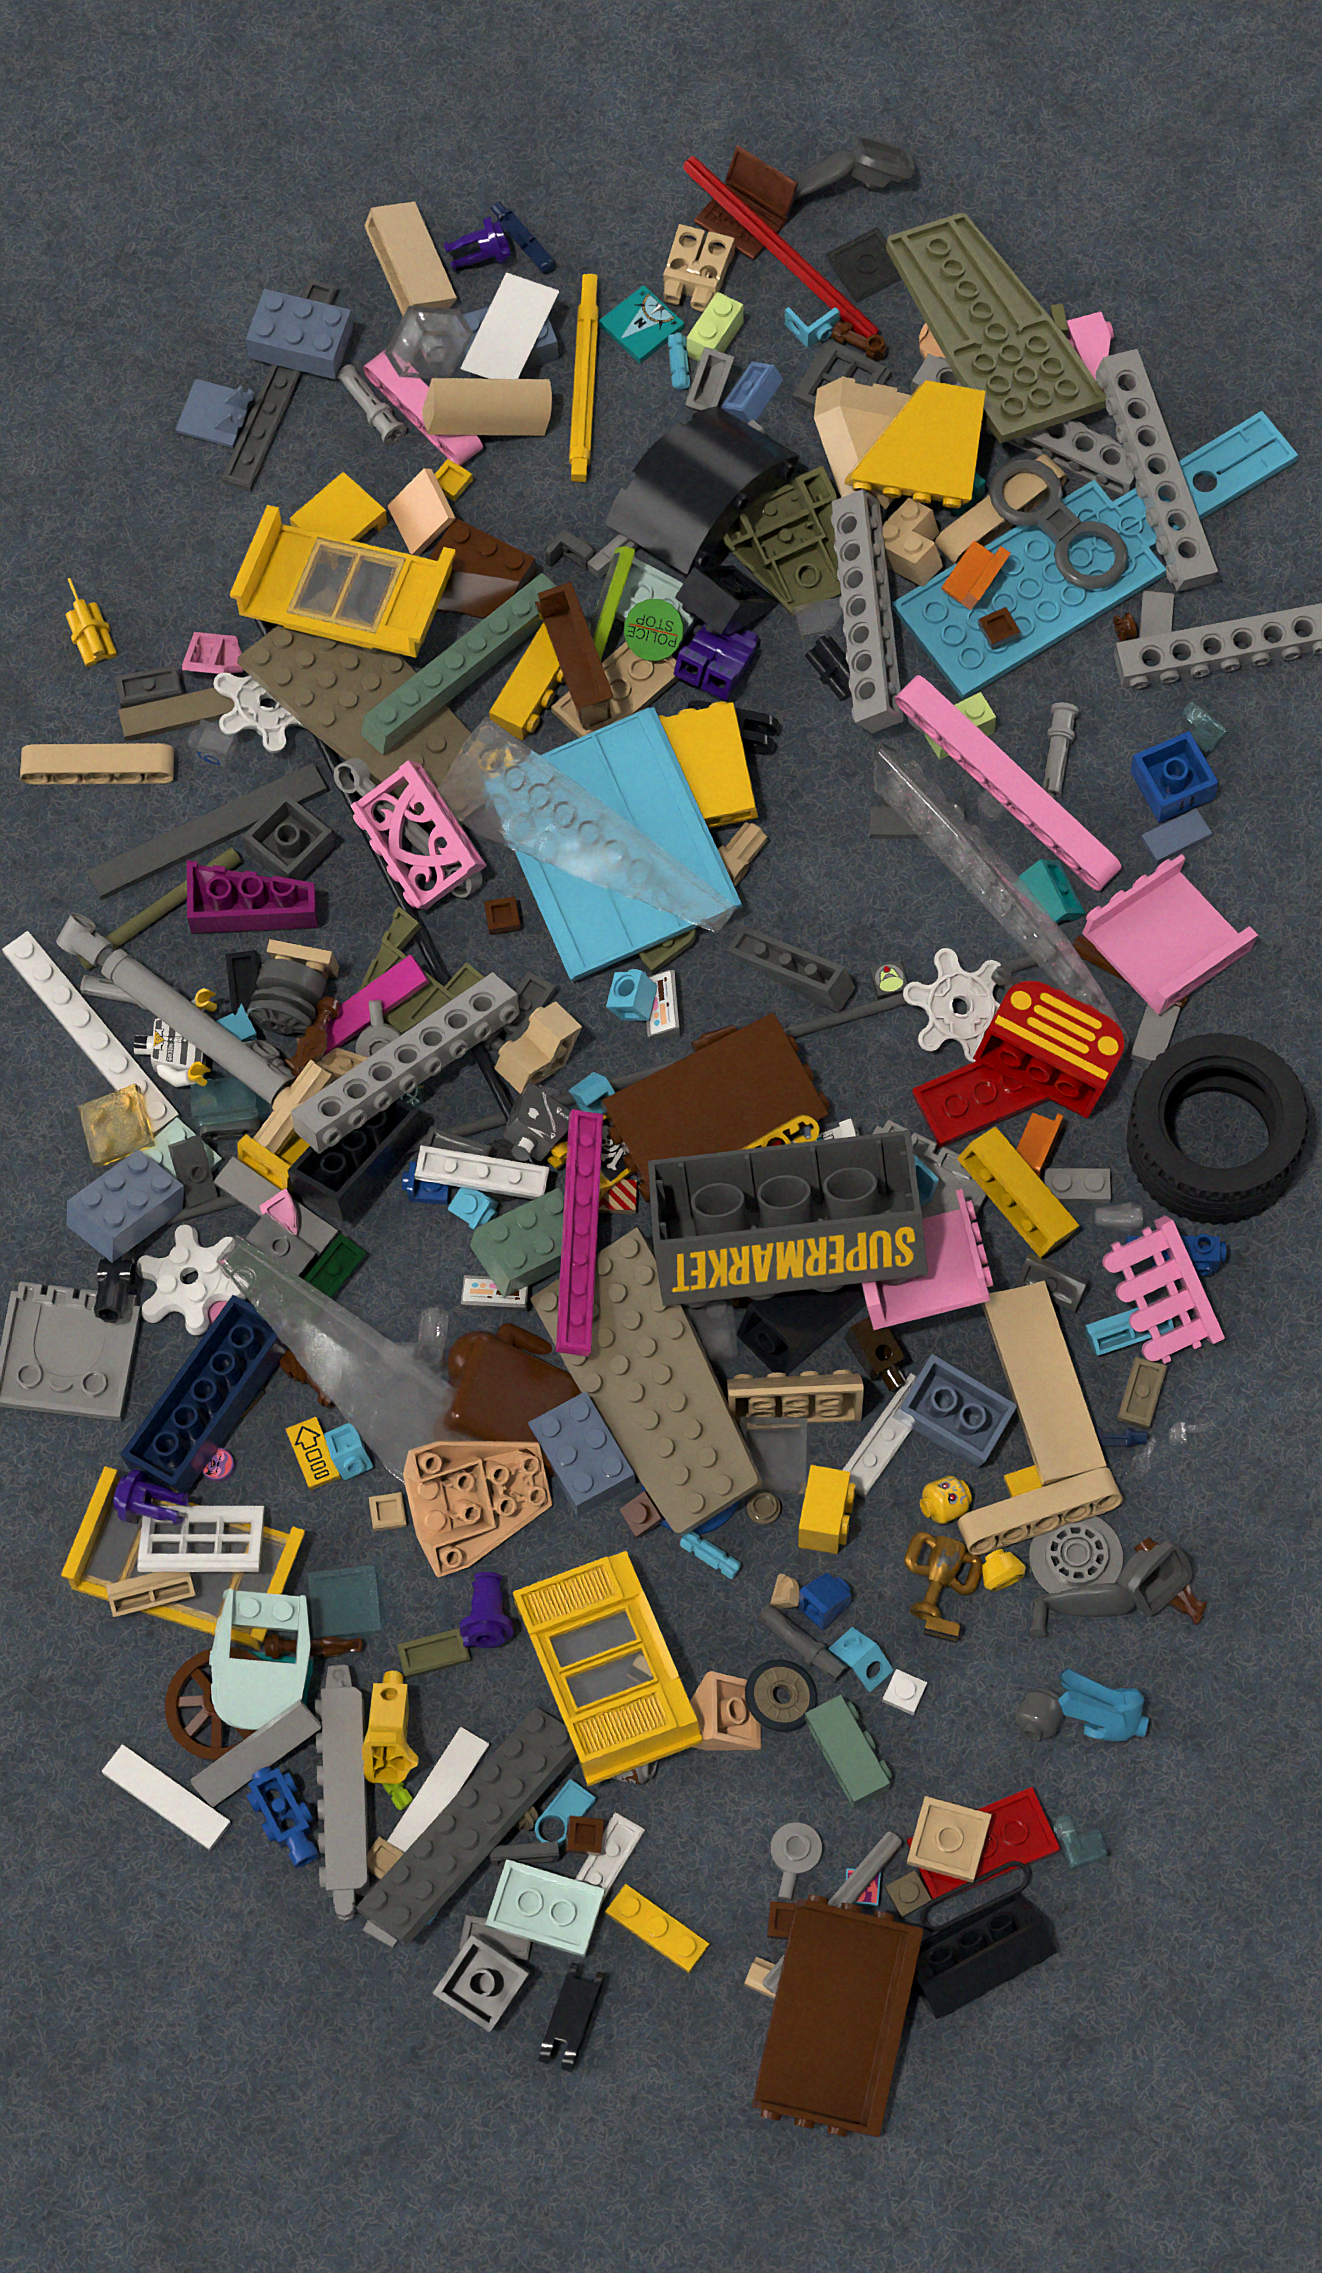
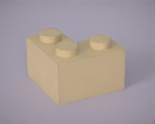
M908 498L882 525L886 565L888 569L924 587L943 567L936 544L933 542L939 534V530L932 509Z
M556 1001L545 1008L542 1006L537 1008L530 1015V1024L521 1038L514 1042L512 1040L506 1042L498 1052L500 1057L494 1069L520 1094L529 1082L535 1086L565 1066L582 1028Z

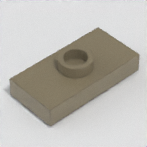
M1135 1357L1117 1421L1149 1430L1167 1365Z

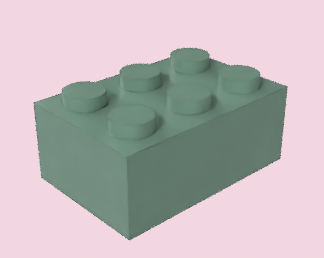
M559 1188L475 1228L470 1247L503 1298L560 1270L564 1196Z

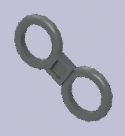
M1024 458L1012 460L998 469L992 477L989 488L992 506L1000 517L1011 524L1023 527L1038 525L1056 543L1054 551L1056 567L1065 580L1076 587L1094 590L1106 588L1119 579L1126 569L1128 560L1125 542L1117 531L1106 524L1095 521L1081 522L1061 502L1063 496L1061 483L1050 467L1041 461ZM1023 472L1037 475L1048 486L1050 493L1049 501L1036 512L1024 513L1016 511L1003 498L1002 486L1009 477ZM1085 535L1101 537L1110 544L1114 551V564L1107 572L1101 575L1089 576L1081 574L1073 568L1067 556V549L1073 540Z

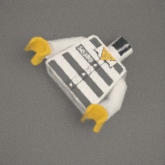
M205 988L199 990L196 993L195 999L190 1001L203 1012L205 1010L213 1012L217 1008V1004L209 1001L216 993ZM157 1018L154 1021L153 1036L135 1035L134 1054L151 1055L153 1070L158 1073L159 1077L177 1088L196 1083L203 1087L206 1086L205 1072L211 1071L206 1066L207 1055L161 1019Z

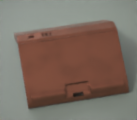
M737 145L725 185L778 234L787 221L798 183ZM714 198L693 221L709 232L735 238V249L752 260H755L766 249L760 241Z

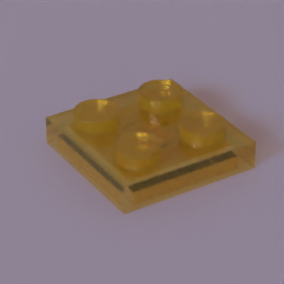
M132 1084L78 1106L93 1166L97 1168L129 1156L137 1149L142 1151L155 1146L140 1086Z

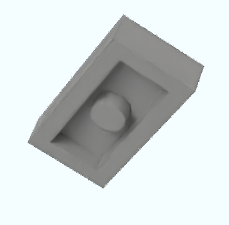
M1045 1168L1044 1184L1060 1203H1110V1169Z

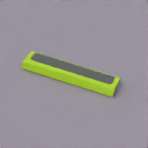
M627 546L615 548L589 629L600 661L635 555V549Z

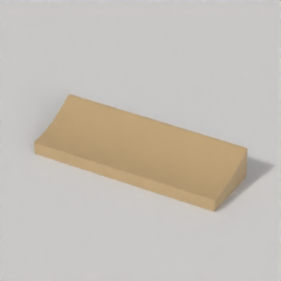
M1045 1281L989 1293L991 1301L981 1304L1013 1401L1017 1405L1016 1410L1042 1487L1097 1468H1106L1107 1465Z

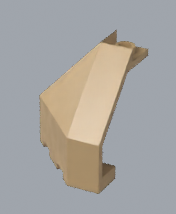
M841 377L817 389L814 420L841 498L856 492L853 490V486L844 484L846 476L911 395L897 392V388L873 383L872 387L857 384L855 379ZM871 489V492H869V494L879 500L884 509L895 499L884 496L883 491Z

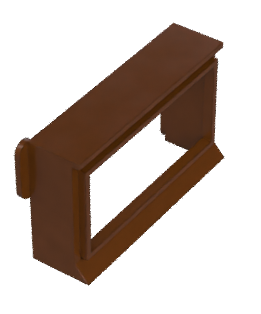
M572 582L538 593L539 602L535 601L536 611L539 619L544 621L576 708L579 722L585 728L611 719L609 700L614 696Z

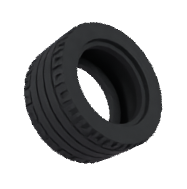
M1207 1033V1035L1200 1034L1192 1038L1188 1037L1185 1041H1178L1172 1047H1167L1165 1052L1158 1054L1156 1060H1152L1148 1069H1145L1131 1104L1126 1143H1128L1129 1163L1132 1164L1133 1173L1137 1175L1138 1183L1142 1184V1189L1150 1194L1152 1200H1156L1159 1206L1167 1208L1168 1212L1174 1213L1180 1218L1184 1217L1189 1221H1196L1201 1224L1211 1223V1225L1221 1223L1224 1225L1228 1222L1237 1223L1240 1220L1245 1221L1249 1219L1252 1215L1257 1216L1261 1211H1266L1269 1205L1275 1204L1278 1197H1282L1286 1188L1291 1185L1306 1143L1309 1129V1107L1306 1104L1307 1098L1306 1094L1303 1093L1302 1084L1298 1082V1077L1293 1073L1292 1068L1286 1065L1285 1060L1279 1057L1275 1051L1269 1050L1267 1046L1253 1039H1246L1244 1036ZM1206 1090L1229 1092L1243 1098L1258 1111L1267 1127L1269 1144L1259 1156L1241 1166L1233 1168L1203 1166L1190 1160L1176 1148L1166 1130L1164 1117L1175 1103L1195 1092Z

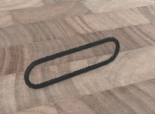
M1011 1861L975 1878L973 1883L967 1882L930 1900L921 1909V1924L929 1931H942L1021 1892L1029 1883V1869L1021 1862ZM1017 1866L1024 1871V1881L1018 1888L941 1926H930L926 1922V1911L932 1905L1009 1867Z

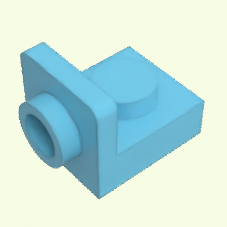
M460 1187L448 1210L469 1223V1227L475 1230V1228L496 1218L497 1211L495 1209L499 1202L480 1190Z
M354 1420L324 1433L331 1459L343 1480L373 1468L372 1461L365 1450L360 1431Z

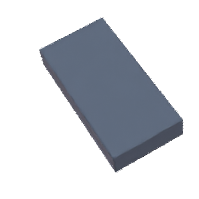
M1197 808L1141 835V841L1155 864L1158 865L1210 839L1212 832Z

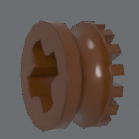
M1130 612L1124 613L1123 617L1119 615L1113 616L1114 628H1118L1115 632L1120 642L1126 641L1127 637L1131 639L1137 638L1135 621Z

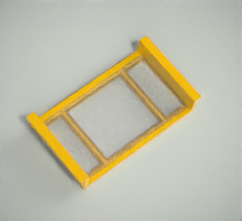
M104 1466L62 1570L61 1577L68 1579L73 1590L109 1601L106 1585L154 1572H138V1552L143 1516L138 1515L132 1523L123 1522L119 1519L118 1511L114 1509V1495L120 1477L117 1470ZM154 1499L152 1503L157 1506H181ZM189 1502V1506H200ZM155 1524L154 1534H181L182 1524ZM189 1524L188 1534H216L217 1524ZM224 1524L223 1534H250L251 1524ZM264 1526L259 1572H190L195 1596L139 1611L215 1636L217 1619L222 1615L225 1599L222 1598L223 1593L227 1589L282 1595L304 1538L305 1530L292 1526L290 1534ZM153 1543L152 1554H179L180 1543ZM187 1543L186 1554H214L215 1543ZM222 1543L221 1554H248L249 1543ZM231 1626L230 1641L260 1650L268 1630Z

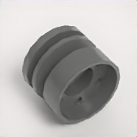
M285 959L265 960L256 981L259 990H255L252 994V1002L249 1004L246 1014L255 1025L264 1030L287 1037L301 1038L305 1035V1029L313 1025L312 1022L317 1015L314 1007H316L318 1001L322 1000L327 985L326 980L317 971L294 961Z

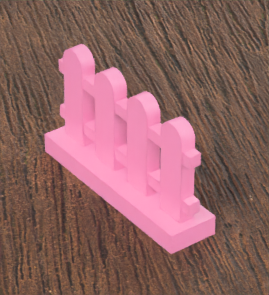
M1166 1215L1154 1220L1157 1230L1151 1231L1150 1227H1146L1141 1230L1143 1236L1123 1246L1118 1241L1110 1244L1113 1251L1105 1254L1102 1261L1106 1270L1112 1273L1122 1270L1126 1279L1117 1285L1116 1296L1123 1302L1135 1300L1139 1310L1133 1312L1129 1317L1130 1327L1138 1332L1148 1329L1152 1339L1145 1342L1142 1346L1143 1356L1149 1361L1161 1359L1164 1364L1172 1361L1170 1354L1189 1345H1192L1193 1349L1201 1347L1200 1340L1203 1338L1212 1344L1225 1339L1176 1225ZM1165 1249L1170 1257L1167 1261L1164 1260L1161 1251ZM1152 1256L1156 1266L1134 1276L1130 1266ZM1177 1279L1180 1280L1181 1285L1183 1287V1289L1179 1291L1177 1290L1174 1281ZM1166 1286L1169 1295L1147 1305L1144 1295ZM1191 1308L1196 1317L1193 1320H1190L1187 1310ZM1178 1315L1182 1325L1160 1335L1156 1325Z

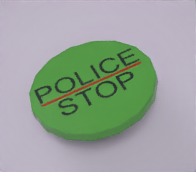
M647 599L637 603L629 611L624 622V636L628 647L636 656L645 660L660 661L670 657L679 649L684 638V622L680 612L673 604L662 599Z

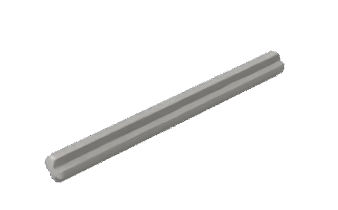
M887 1832L830 1899L828 1905L840 1908L841 1903L853 1904L901 1847V1839L894 1833ZM784 1955L763 1980V1986L773 1994H776Z

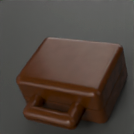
M507 1322L502 1324L496 1333L502 1341L491 1335L482 1334L471 1343L472 1347L469 1354L467 1353L459 1373L453 1378H449L432 1427V1433L437 1440L538 1442L528 1422L578 1396L582 1392L570 1373L523 1351L524 1349L533 1354H549L552 1352V1346L549 1342L519 1326ZM540 1446L546 1477H554L552 1467ZM528 1449L518 1450L520 1452L529 1453L533 1456H536L533 1452H531Z

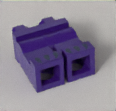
M704 623L703 628L697 632L692 642L687 647L684 646L678 653L673 675L697 687L703 681L701 689L726 701L752 663L758 636L748 630L743 631L741 635L734 633L719 636L707 630ZM694 665L698 667L697 674H691L686 671L685 667ZM715 679L726 681L725 688L715 686L712 681Z

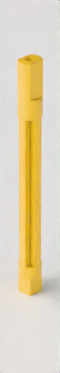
M584 274L582 277L581 304L578 306L569 450V463L572 465V482H586L587 466L590 464L599 315V307L596 305L597 275Z

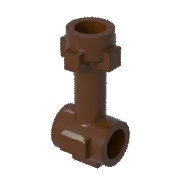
M838 321L835 324L831 333V337L835 339V342L841 345L849 342L865 350L866 357L876 362L884 359L887 354V348L884 346V338L880 335L874 334L866 338L852 331L853 324L847 321L846 323Z

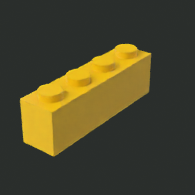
M544 622L489 711L491 726L524 741L528 732L533 733L536 730L540 721V712L543 707L548 708L551 705L555 696L554 689L557 684L564 683L565 681Z
M996 1126L973 1140L958 1156L957 1160L1040 1258L1065 1242L1080 1226Z

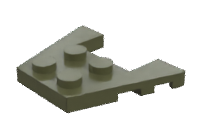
M399 906L393 913L392 917L394 919L389 930L385 931L381 940L382 946L376 959H372L358 992L407 957L401 950L422 927L419 922ZM466 962L445 986H442L423 970L430 983L385 1014L383 1019L401 1034H404L485 977Z

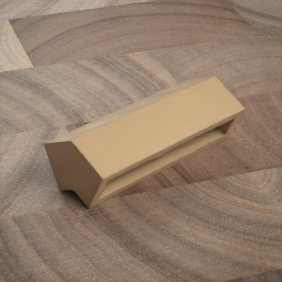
M154 1572L106 1585L113 1617L195 1596L190 1572Z

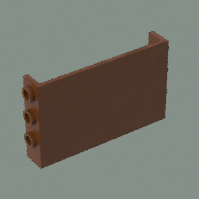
M774 1012L601 1101L600 1107L611 1126L607 1128L608 1133L616 1146L621 1144L626 1156L622 1157L630 1174L636 1172L641 1182L638 1185V1189L646 1203L650 1202L648 1161L740 1150L796 1116L809 1115L815 1121L819 1120V1122L827 1118L829 1115L827 1109L830 1108L829 1103L822 1091L817 1093L811 1082L814 1080V1076L807 1063L801 1064L796 1054L799 1052L796 1041L792 1035L786 1036ZM803 1121L797 1124L799 1130L808 1126ZM789 1128L783 1131L786 1136L791 1135ZM771 1138L767 1143V1147L781 1140V1138Z
M809 1894L808 1900H796L751 2108L761 2110L760 2117L781 2121L782 2115L795 2118L793 2125L814 2129L815 2123L828 2126L826 2133L847 2137L848 2131L879 2137L924 1929L895 1922V1915L881 1911H874L873 1916L861 1913L862 1907L849 1903H841L840 1908L828 1905V1898Z

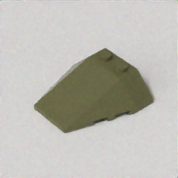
M823 465L796 477L791 483L756 499L745 512L740 514L722 538L725 546L792 616L841 594L840 582L837 577V570L839 569L838 558L834 550V542H836L835 530L831 522L833 514L832 501L837 500Z

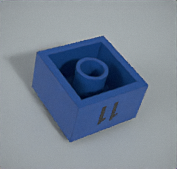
M1190 731L1141 751L1132 757L1130 772L1158 823L1214 800L1216 797L1218 781Z

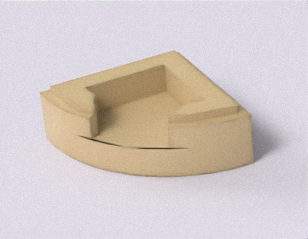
M779 1574L770 1603L778 1609L798 1606V1582L787 1575Z

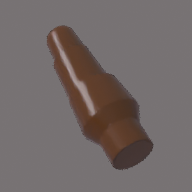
M730 1025L703 1033L698 1039L691 1042V1046L694 1052L737 1031L735 1025Z

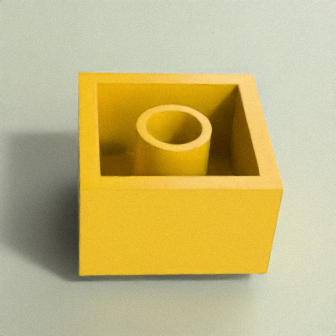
M815 1465L810 1466L799 1524L798 1547L838 1554L839 1544L846 1545L850 1516L845 1515V1512L852 1514L856 1484L850 1483L849 1471Z

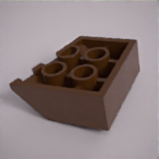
M457 518L450 524L428 558L438 561L443 547L456 550L452 562V572L437 611L446 613L454 611L481 619L489 616L530 583L537 575L535 557Z

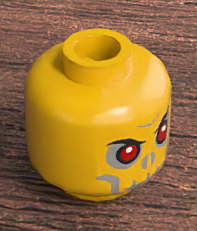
M948 1475L928 1483L923 1488V1499L920 1500V1508L927 1518H931L938 1524H945L962 1517L968 1512L969 1504L972 1501L971 1493L963 1480H958L956 1477Z

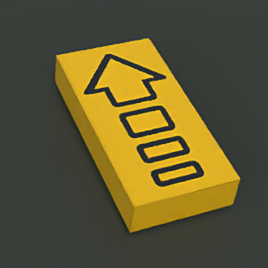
M317 1417L286 1428V1433L310 1491L341 1479L331 1459Z

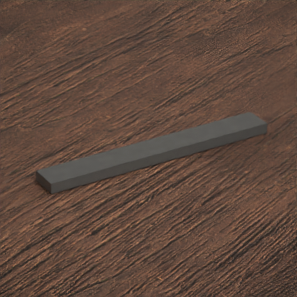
M309 278L301 298L333 305L338 288ZM274 364L271 365L222 476V484L248 492L252 491L303 371Z
M311 763L87 870V875L102 901L248 831L285 793L302 805L327 793V787L315 765Z

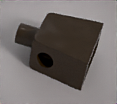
M868 1316L849 1328L844 1339L871 1381L881 1377L890 1392L907 1382L898 1368L904 1360V1355L888 1327L874 1330L871 1318ZM876 1354H882L886 1361L879 1360Z

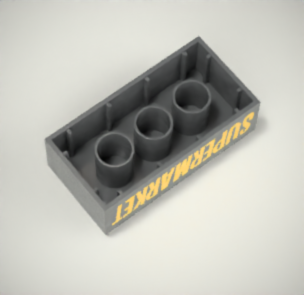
M910 1130L648 1161L653 1246L663 1306L682 1304L686 1307L696 1308L705 1306L713 1300L747 1296L755 1300H764L780 1292L805 1289L832 1292L848 1284L880 1281L885 1284H899L905 1282L910 1277L928 1275L922 1213Z

